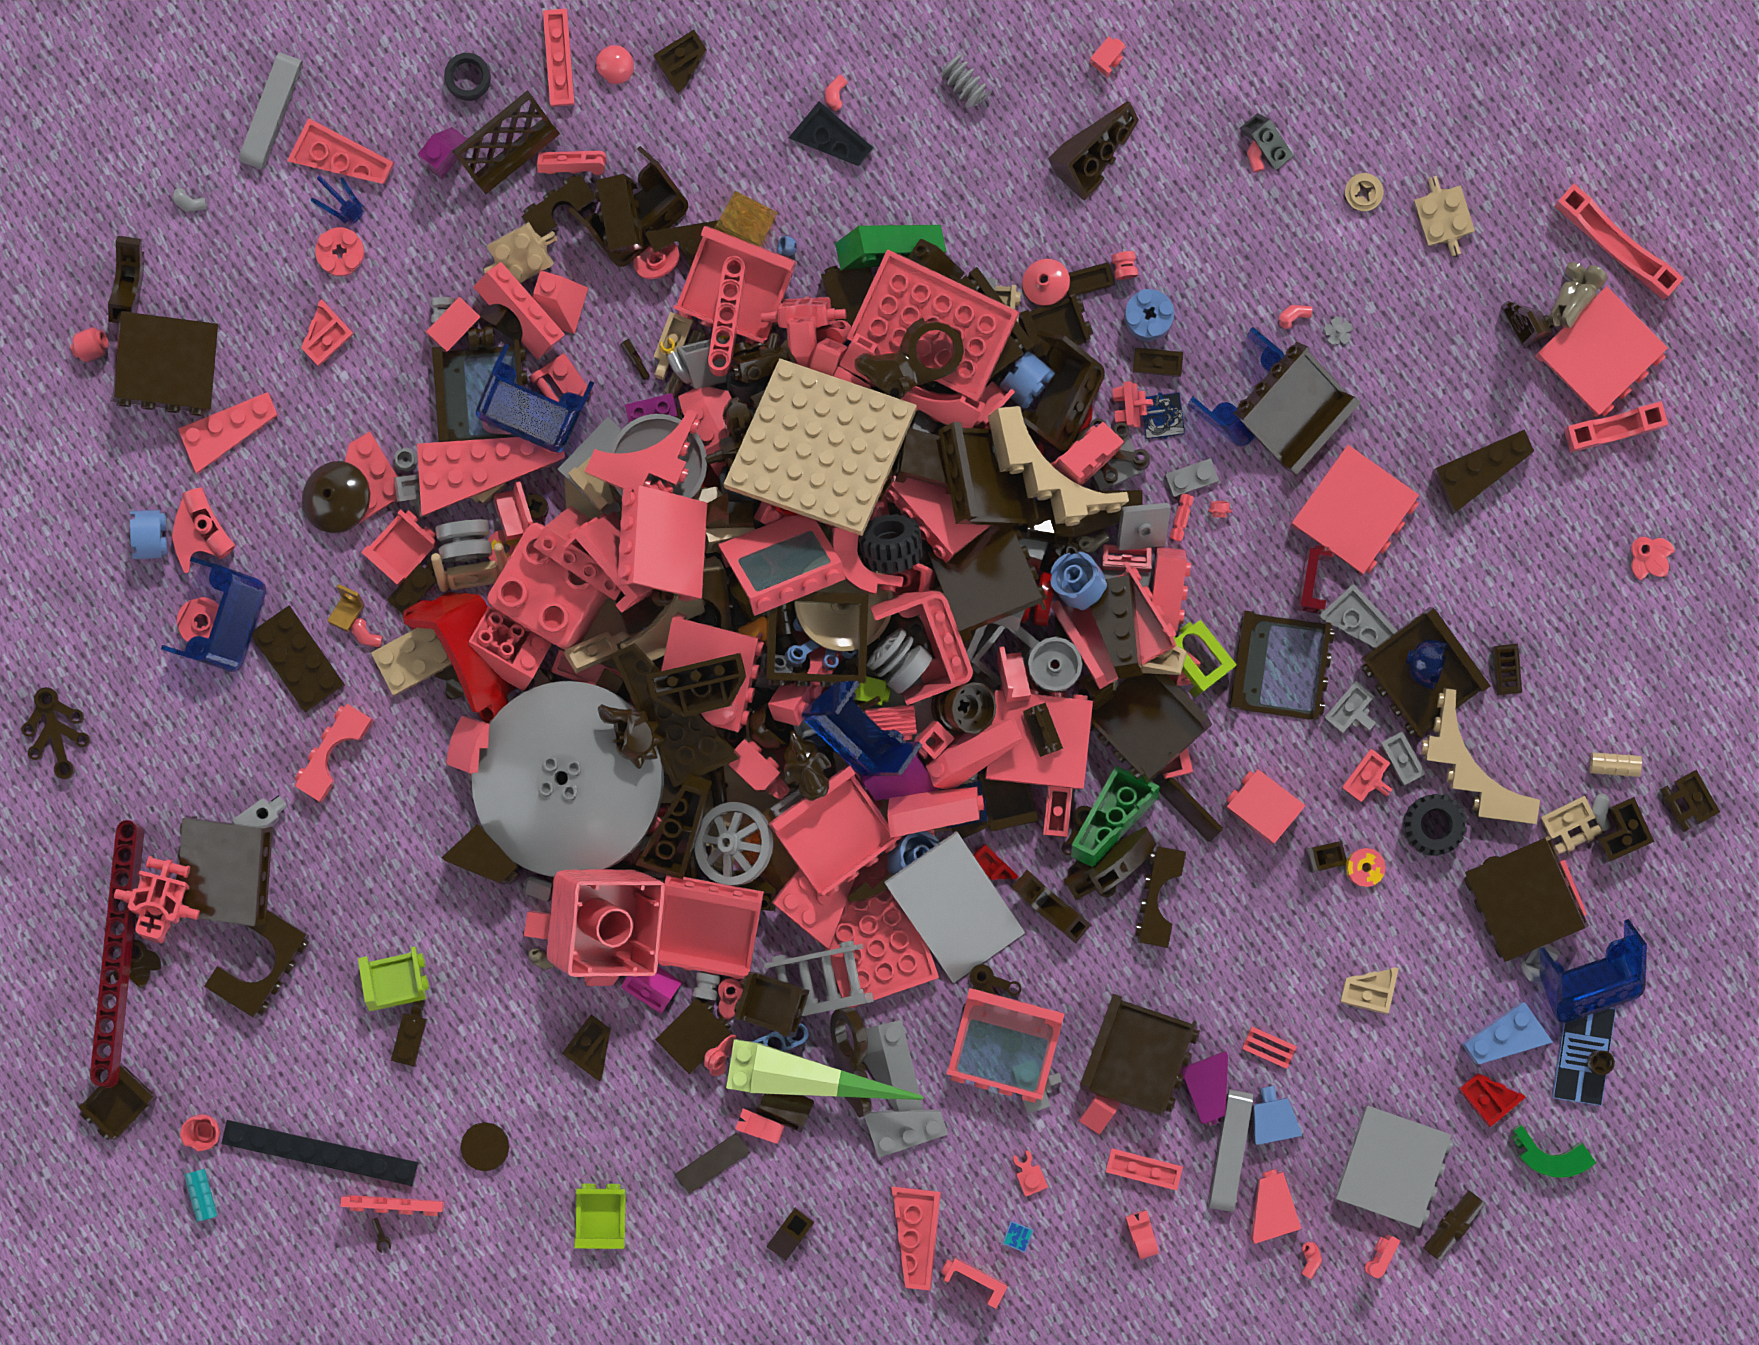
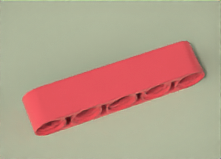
M737 256L728 257L724 261L708 357L709 369L717 377H723L730 372L745 281V264ZM732 266H738L741 270L737 274H731L728 272V269ZM728 289L737 291L734 297L724 295ZM729 312L733 314V318L725 321L721 319V315ZM722 335L730 338L726 344L718 343L717 339ZM717 359L726 361L723 367H715L713 365Z

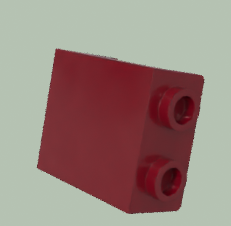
M1315 545L1314 548H1310L1306 552L1296 610L1321 614L1325 610L1327 600L1312 598L1318 560L1329 562L1334 557V552L1329 551V547Z

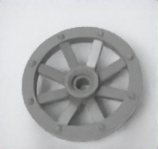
M728 802L713 808L700 823L694 844L696 859L706 876L717 883L739 886L753 881L767 867L772 855L773 835L767 819L753 806L740 802ZM735 812L727 831L722 815ZM744 813L755 821L737 832ZM714 822L719 831V837L708 836V832ZM760 830L762 845L745 842V837ZM706 843L716 844L718 848L708 857ZM743 849L760 852L753 866L742 855ZM722 855L723 875L713 867L714 863ZM732 856L744 869L745 873L732 877Z

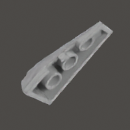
M902 1020L866 1028L868 1051L864 1062L875 1080L920 1095ZM888 1099L895 1111L924 1110L921 1100Z

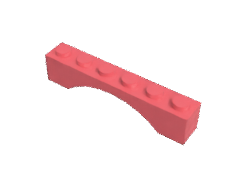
M1574 183L1554 205L1559 212L1663 301L1684 279L1670 265L1645 250L1627 236L1604 214L1593 199Z
M857 333L839 365L849 373L865 379L869 385L876 387L869 378L857 372L854 363L855 359L863 353L882 355L881 349L878 344ZM918 386L913 387L901 399L917 405V411L925 412L936 422H943L946 425L952 422H961L962 428H973L985 406L983 402L976 401L961 393H936L924 390Z

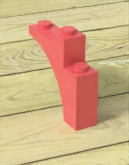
M688 409L684 418L672 433L647 449L620 454L594 449L585 473L622 490L637 485L648 487L652 483V480L649 479L650 475L677 487L679 482L684 483L689 472L686 469L687 463L679 458L680 455L685 457L690 443L687 442L690 433L695 434L699 426L698 414Z

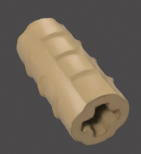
M1591 753L1590 773L1626 777H1640L1642 756Z

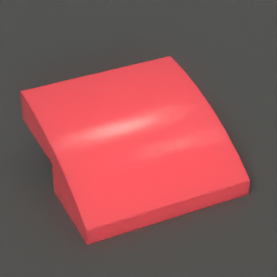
M461 716L450 740L446 764L468 773H478L479 748H488L489 724L468 716Z

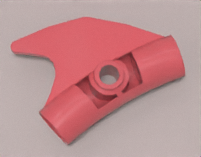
M202 487L186 491L182 494L183 498L176 514L172 532L176 555L185 573L190 572L191 559L194 553L206 552L221 560L236 547L215 517ZM206 522V527L201 529V524Z

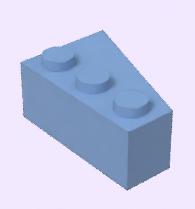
M1520 1002L1461 1045L1475 1064H1482L1553 1043V1041L1526 1003Z

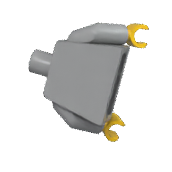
M722 335L717 339V342L726 344L730 338ZM668 338L671 344L670 349L664 348L663 343L660 342L659 349L661 352L668 354L667 359L673 371L684 383L690 384L694 389H699L703 387L716 388L715 384L726 382L727 375L717 377L709 369L708 357L711 339L677 347V352L673 350L675 347L673 339ZM717 359L713 365L715 367H723L726 361Z

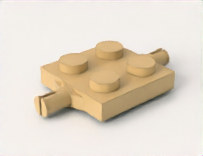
M1433 176V180L1432 177L1427 179L1431 193L1414 200L1428 247L1439 243H1448L1451 256H1456V253L1458 256L1462 253L1457 240L1465 235L1475 233V229L1461 185L1450 189H1441L1437 176Z
M528 222L487 245L495 263L484 268V272L486 273L502 262L518 282L521 283L540 273V270L543 271L554 264L547 252L546 246L557 241V236H554L555 233L552 231L541 238L535 233Z

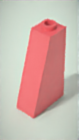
M977 787L936 790L889 798L887 817L890 837H898L978 820L980 810H984L983 795L978 796Z

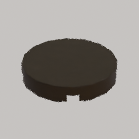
M483 1122L467 1129L462 1137L460 1148L462 1157L469 1166L475 1170L490 1171L504 1163L508 1157L510 1145L508 1136L501 1127L494 1123Z

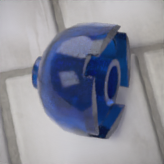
M1426 640L1419 643L1414 651H1409L1406 664L1410 665L1409 673L1417 684L1433 690L1436 688L1434 682L1438 683L1446 660V657L1442 655L1444 650L1448 651V643Z

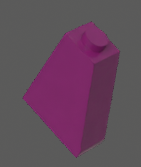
M453 127L432 135L417 155L424 167L443 180L458 160L452 151L467 140V138Z
M911 742L860 771L863 780L860 782V785L867 794L871 793L876 801L931 792L938 789L933 786L926 764L915 751Z
M1227 1051L1190 1064L1188 1067H1183L1181 1072L1201 1124L1207 1123L1208 1127L1222 1122L1220 1117L1225 1116L1228 1070Z

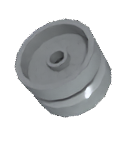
M464 520L435 527L438 541L452 542L438 548L442 562H466L493 555L491 542L480 539L490 534L488 520Z
M1058 637L1047 638L1036 644L1030 653L1028 661L1030 678L1037 687L1046 692L1066 691L1075 684L1082 668L1081 654L1076 646L1067 639ZM1053 660H1057V664H1060L1058 669L1051 668L1050 663Z

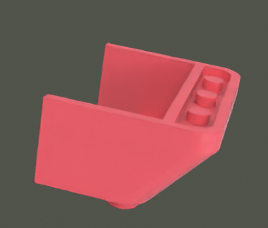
M938 591L904 593L870 606L876 621L895 613H899L905 618L920 615L925 632L931 643L935 658H932L928 667L921 674L923 682L911 686L901 693L906 705L960 686L971 679L973 670L948 600L944 594Z

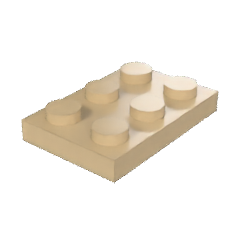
M416 628L371 652L393 696L452 666L442 643L433 629Z

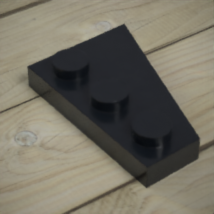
M820 101L788 137L791 140L856 166H860L875 149Z

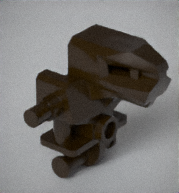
M738 397L729 399L724 407L722 416L727 437L719 441L720 450L706 455L707 465L724 461L726 468L731 469L753 419L747 405Z

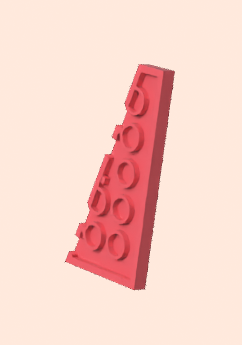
M563 434L417 444L421 516H427L434 511L444 509L454 503L501 486L513 479L516 480L523 477V475L565 460Z
M868 794L880 811L882 804L878 800L876 801L871 794ZM798 868L771 903L823 947L829 949L854 879L849 882L846 880L838 884L840 889L829 897L826 894L819 896Z

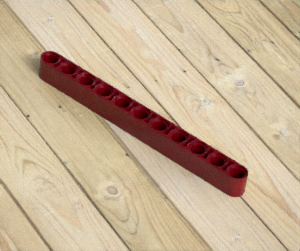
M130 820L121 821L117 825L115 833L90 1069L92 1083L104 1088H112L119 1079L136 914L132 913L128 908L129 903L126 904L124 910L119 911L118 905L122 900L115 899L114 894L116 889L133 891V889L138 888L144 842L143 828ZM133 827L134 834L132 837L127 838L126 832L128 828ZM131 851V859L128 862H124V854ZM125 875H128L129 882L126 886L122 887L121 880ZM123 923L124 930L122 934L117 935L116 928L119 924ZM117 948H120L121 956L115 960L113 953ZM118 972L119 979L115 984H112L111 976ZM115 996L116 1005L110 1009L108 1002L110 998ZM112 1021L114 1024L113 1030L107 1033L105 1027L108 1022ZM106 1046H110L111 1053L108 1057L104 1058L103 1050ZM107 1070L108 1079L102 1082L100 1079L101 1073Z

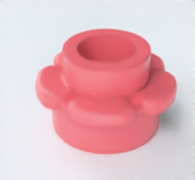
M1211 501L1210 508L1208 509L1212 513V517L1218 518L1227 517V513L1232 512L1230 502Z

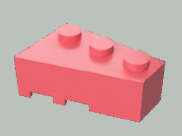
M1104 422L1097 427L1093 425L1085 433L1083 439L1077 440L1065 454L1052 464L1062 475L1080 486L1085 484L1119 452L1124 443Z

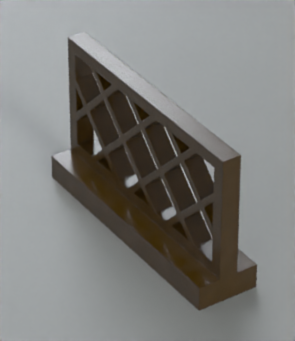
M527 90L452 152L471 176V179L486 195L559 136L560 133ZM529 100L528 112H520L521 106ZM506 118H512L509 127H501L502 121ZM518 118H526L524 127H516ZM533 118H542L538 123L531 127ZM493 133L491 142H482L486 134ZM499 133H508L506 142H497ZM514 133H522V136L512 142ZM469 148H474L472 158H463L462 154ZM480 148H489L487 157L478 158ZM495 148H504L500 154L493 157ZM477 163H485L484 167L474 173Z

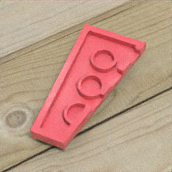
M267 392L178 428L196 474L219 459L228 450L241 443L250 434H253L274 419L278 414L270 394Z

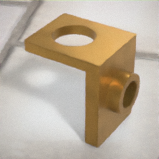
M338 584L337 589L341 599L327 622L349 632L365 605L359 593Z

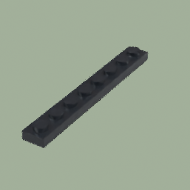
M232 1120L226 1121L221 1144L409 1186H414L419 1164L417 1161Z

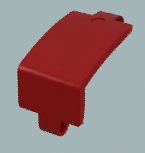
M447 592L433 601L421 600L408 607L403 613L404 624L412 629L424 628L434 630L455 669L471 710L479 712L482 720L490 724L497 713L508 704L507 694L517 687L503 680L468 644L488 608L485 600L478 594Z

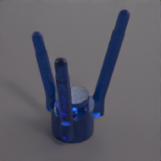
M321 176L317 177V180L342 205L339 209L342 213L337 212L315 198H311V202L339 218L344 224L347 222L351 225L356 223L365 213L362 209L364 205L356 198L345 179L341 177L339 180L353 202L350 200L345 201Z

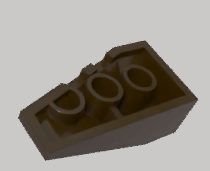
M1125 102L1064 142L1048 158L1057 177L1082 200H1086L1101 185L1105 178L1101 175L1107 164L1113 165L1116 160L1113 156L1119 144L1124 145L1138 123L1139 119L1131 102Z

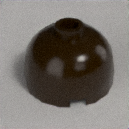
M766 702L756 708L750 716V737L761 748L777 751L790 745V732H795L792 724L774 720L768 706L769 702Z

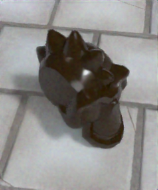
M603 704L598 707L601 720L604 723L614 724L616 734L614 743H616L617 752L624 759L630 760L638 769H641L645 760L658 758L654 747L664 742V739L655 733L659 722L648 721L645 711L617 709Z
M791 731L790 746L784 751V757L787 762L784 767L786 783L791 784L797 781L799 793L809 801L824 797L829 790V779L825 776L823 770L830 768L831 763L822 752L817 750L813 740H803L798 734Z

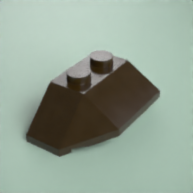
M736 653L648 674L646 677L651 698L682 717L732 706L746 679V673L741 653Z

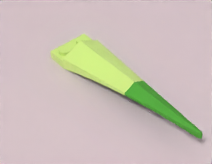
M734 1039L727 1089L764 1094L924 1099L922 1095L820 1064L761 1043Z

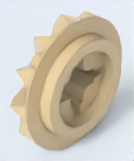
M1360 173L1353 176L1345 188L1346 202L1353 209L1362 212L1376 208L1381 203L1384 194L1380 180L1369 173ZM1360 185L1364 189L1373 188L1368 193V201L1364 196L1355 197L1360 192Z

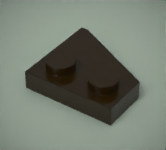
M692 30L655 53L653 57L676 93L680 95L705 56L707 49L695 30Z
M591 1014L562 1054L600 1082L603 1077L611 1028Z

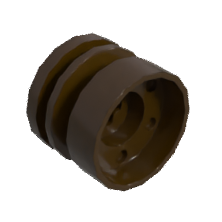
M967 682L933 695L931 702L933 718L946 730L973 734L982 732L991 725L997 707L995 696L991 690L984 684Z

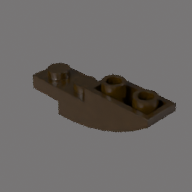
M1147 826L1118 841L1094 867L1088 865L1066 877L1064 881L1075 900L1096 889L1101 895L1138 868L1151 854L1157 844Z

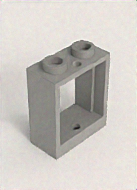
M995 623L988 624L970 662L972 670L977 674L982 671L986 675L984 680L994 688L998 685L1002 687L1000 676H997L979 660L1006 628L1025 644L1019 651L1022 653L1025 666L1029 661L1031 651L1039 641L1020 625L1016 631Z

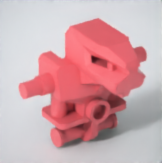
M811 296L785 299L778 305L777 311L761 313V322L778 323L779 327L787 328L788 347L793 355L794 362L807 368L811 367L817 348L816 328L830 325L829 321L847 318L846 309H831L830 298H811Z
M149 856L146 867L162 870L161 875L139 871L141 879L138 888L133 889V891L116 889L114 898L129 903V910L139 915L135 930L143 939L162 944L165 941L167 931L170 930L171 923L177 924L180 917L197 920L200 911L189 908V906L181 903L185 889L189 890L190 886L185 882L170 878L171 873L187 878L190 866H182L173 863V860L167 859L163 861Z

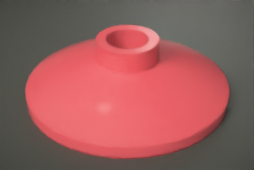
M672 243L654 253L651 246H649L634 258V269L642 278H660L668 274L676 266L679 260V249L675 243Z
M1054 259L1038 260L1030 265L1024 273L1022 281L1023 291L1027 298L1037 305L1049 306L1056 304L1065 297L1069 290V273L1059 261ZM1047 276L1048 281L1046 283H1041V278Z

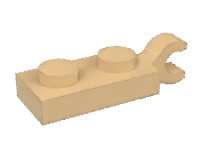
M670 312L654 354V359L660 360L654 374L655 378L665 381L670 365L667 359L668 354L661 352L659 349L660 342L663 343L664 348L670 349L671 344L668 338L673 339L675 342L673 350L677 352V347L685 346L693 324L692 319L690 320Z
M626 630L612 637L607 631L565 649L564 655L575 673H578L612 658L611 654L622 649L621 643L631 639Z

